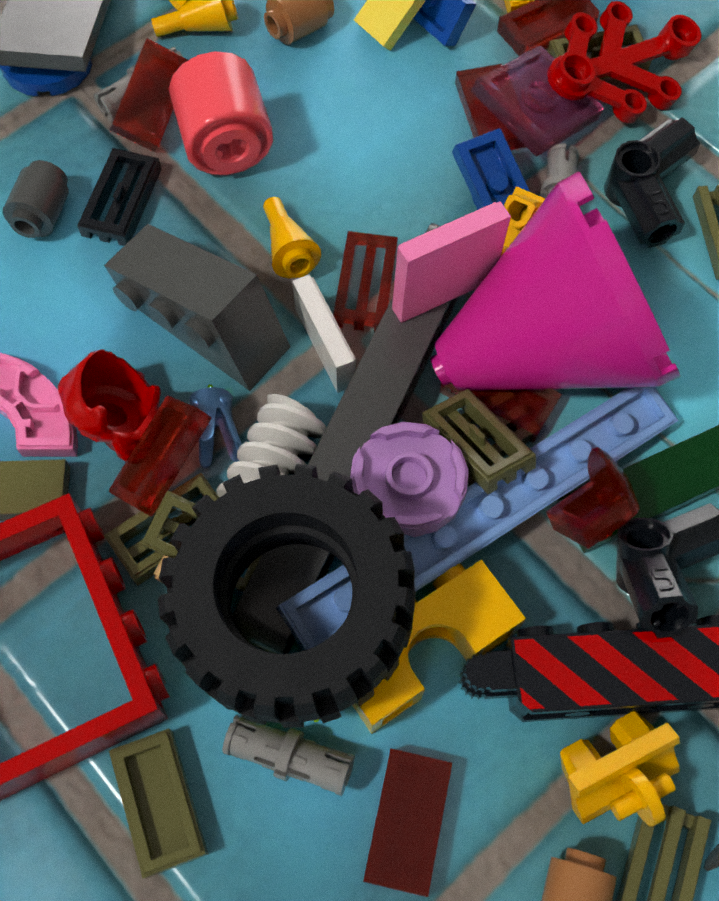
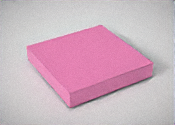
M501 201L494 202L399 244L397 248L392 309L401 323L477 289L501 257L511 218Z

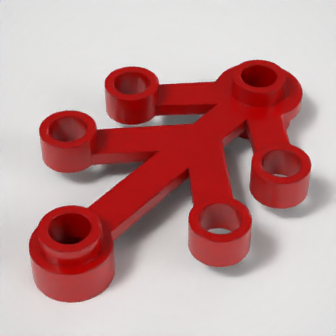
M612 1L600 16V25L605 31L599 57L590 59L586 55L587 48L597 32L598 26L592 16L584 12H578L573 15L564 30L565 37L569 42L567 52L552 61L547 71L548 82L552 89L565 99L581 100L586 96H590L613 106L614 115L621 122L627 124L634 123L646 110L647 102L645 97L635 89H626L624 91L600 78L610 76L648 93L650 103L655 108L668 110L682 94L679 83L672 77H660L636 65L661 56L669 60H678L688 56L700 42L701 30L690 17L674 15L662 28L657 37L622 48L625 29L631 22L633 14L625 3Z

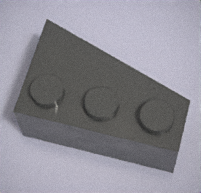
M147 224L104 265L116 284L113 287L114 294L126 307L132 311L139 310L249 391L290 348L289 342L256 274L150 224Z

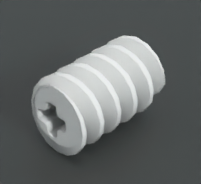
M268 394V404L261 407L258 412L257 420L259 423H255L248 430L247 439L249 442L243 443L237 451L239 461L232 463L227 469L228 479L240 474L243 483H247L260 478L258 468L278 465L281 475L294 474L296 464L307 465L298 455L312 457L317 447L308 436L321 439L327 427L316 418L310 409L296 400L284 395ZM221 483L216 490L219 498L227 493L223 483Z

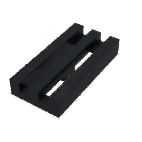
M112 148L77 225L81 236L91 238L93 234H97L100 241L110 243L111 238L117 239L119 245L125 246L133 238L162 170L159 158ZM124 163L129 164L122 182L118 183L113 194L114 200L104 222L99 221Z

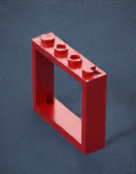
M70 493L1 522L0 561L66 533L132 700L0 763V801L168 719L161 702L170 697L165 686L164 677L156 663L149 667L146 666L139 649L140 645L148 642L144 629L134 609L124 612L117 593L126 589L122 576L113 558L110 557L103 560L96 542L105 539L102 528L97 523L92 508L89 507L81 510Z

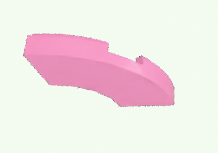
M0 353V414L8 418L15 428L16 448L19 453L24 457H77V430L75 426L69 423L64 414L58 389L33 365L17 357Z

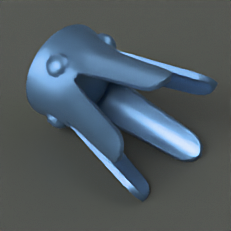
M211 384L207 388L195 391L189 397L193 419L183 455H189L196 426L198 425L199 463L204 469L208 468L212 463L216 427L220 428L228 454L234 462L239 461L237 451L239 446L242 445L233 421L232 394L225 389L213 387Z

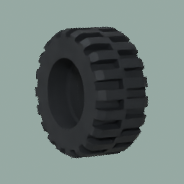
M296 464L294 475H281L278 465L258 468L259 479L243 483L239 474L223 482L226 494L216 501H213L206 494L192 507L198 517L191 527L184 523L178 525L170 539L178 551L176 558H164L159 574L160 581L167 587V594H163L158 598L159 616L169 627L170 632L165 638L173 656L182 662L186 668L185 673L202 690L229 711L233 710L248 720L264 725L267 721L281 723L284 728L304 727V722L321 719L324 724L342 717L340 712L355 703L358 707L362 706L374 696V689L383 679L388 681L398 667L404 647L407 648L415 609V569L412 554L406 551L404 547V533L395 517L385 518L382 501L369 490L362 491L360 495L356 494L353 491L351 478L334 471L330 474L328 481L318 478L316 466ZM294 544L318 547L336 556L345 566L351 579L352 602L346 620L330 638L302 652L274 654L255 647L240 634L232 617L231 600L240 576L255 559L272 549Z

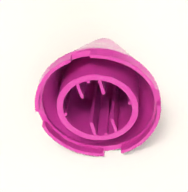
M579 171L555 185L435 342L437 354L430 357L437 377L444 386L452 383L458 391L466 389L470 391L660 387L680 377L676 364H672L666 353L670 349L607 220L603 219L597 208L584 215L580 209L581 205L593 200L594 196Z

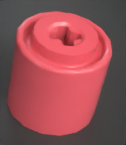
M218 51L197 55L183 63L172 75L169 93L188 160L196 169L211 175H231L243 172L257 165L271 148L273 131L253 69L245 59L233 53Z

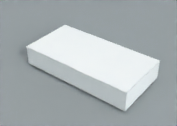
M309 274L293 280L295 310L336 392L346 390L356 370V359L314 277L311 278Z

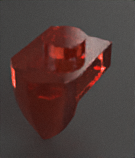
M599 447L593 448L588 456L587 465L590 481L546 511L553 530L587 549L610 537L614 530L637 515L639 511V503L627 474L607 452Z

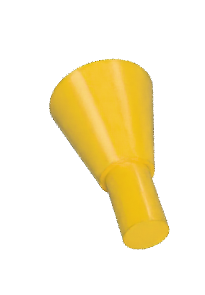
M191 0L179 7V11L151 18L156 36L161 37L181 30L186 32L232 31L231 21L237 20L238 14L234 0Z
M268 198L263 204V209L270 223L272 268L278 276L283 278L303 277L318 265L321 259V249L288 216L280 198Z

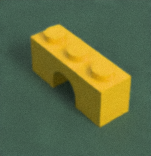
M482 559L468 569H465L462 564L453 566L434 581L435 591L418 602L415 599L412 631L407 648H403L399 657L398 667L388 681L383 679L374 689V696L360 707L356 703L352 705L371 734L422 699L425 688L413 672L408 658L409 652L417 643L430 638L446 640L453 644L467 661L468 658L472 659L473 654L478 656L481 652L482 655H486L487 652L492 651L515 635L524 623L525 616Z

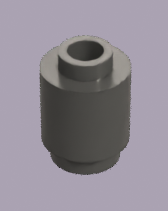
M36 160L20 171L3 207V215L16 233L28 238L45 237L52 233L69 194L68 178L63 170L53 163Z

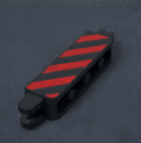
M719 614L699 618L696 621V625L686 627L680 636L657 638L652 631L643 629L640 622L636 624L637 629L614 630L613 623L593 622L578 626L576 628L577 633L554 634L553 627L551 626L525 627L517 631V637H510L502 651L487 652L486 655H482L480 652L478 656L473 654L472 659L468 658L466 661L467 665H464L463 672L459 675L461 677L459 683L462 685L461 690L465 691V695H470L471 699L477 697L479 700L481 696L485 699L508 698L509 711L522 722L625 716L634 710L640 715L718 710Z

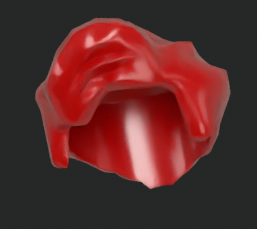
M100 349L90 352L68 374L61 378L57 388L64 414L69 423L78 428L81 435L95 442H105L111 450L116 452L120 459L129 463L140 462L146 459L156 448L161 437L158 412L161 389L156 384L150 386L141 371L135 370L127 361L117 357L114 353Z

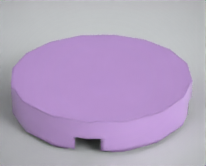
M400 422L381 427L370 435V440L365 442L361 449L360 447L353 456L350 478L353 483V491L356 494L360 495L364 490L372 492L382 501L385 518L395 517L404 535L418 537L437 532L455 518L466 497L469 470L461 449L452 440L450 443L445 437L439 435V430L427 424Z

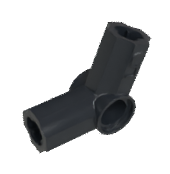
M683 117L679 120L669 118L641 140H631L621 144L616 150L605 181L604 192L606 197L613 204L622 207L640 244H646L648 248L665 244L670 238L679 234L685 224L662 181L666 176L693 157L700 146V142L695 134V127Z
M711 503L664 522L652 518L630 519L622 523L617 530L616 583L621 590L629 594L641 627L655 633L657 638L680 636L686 627L697 621L698 606L681 570L719 554V509Z

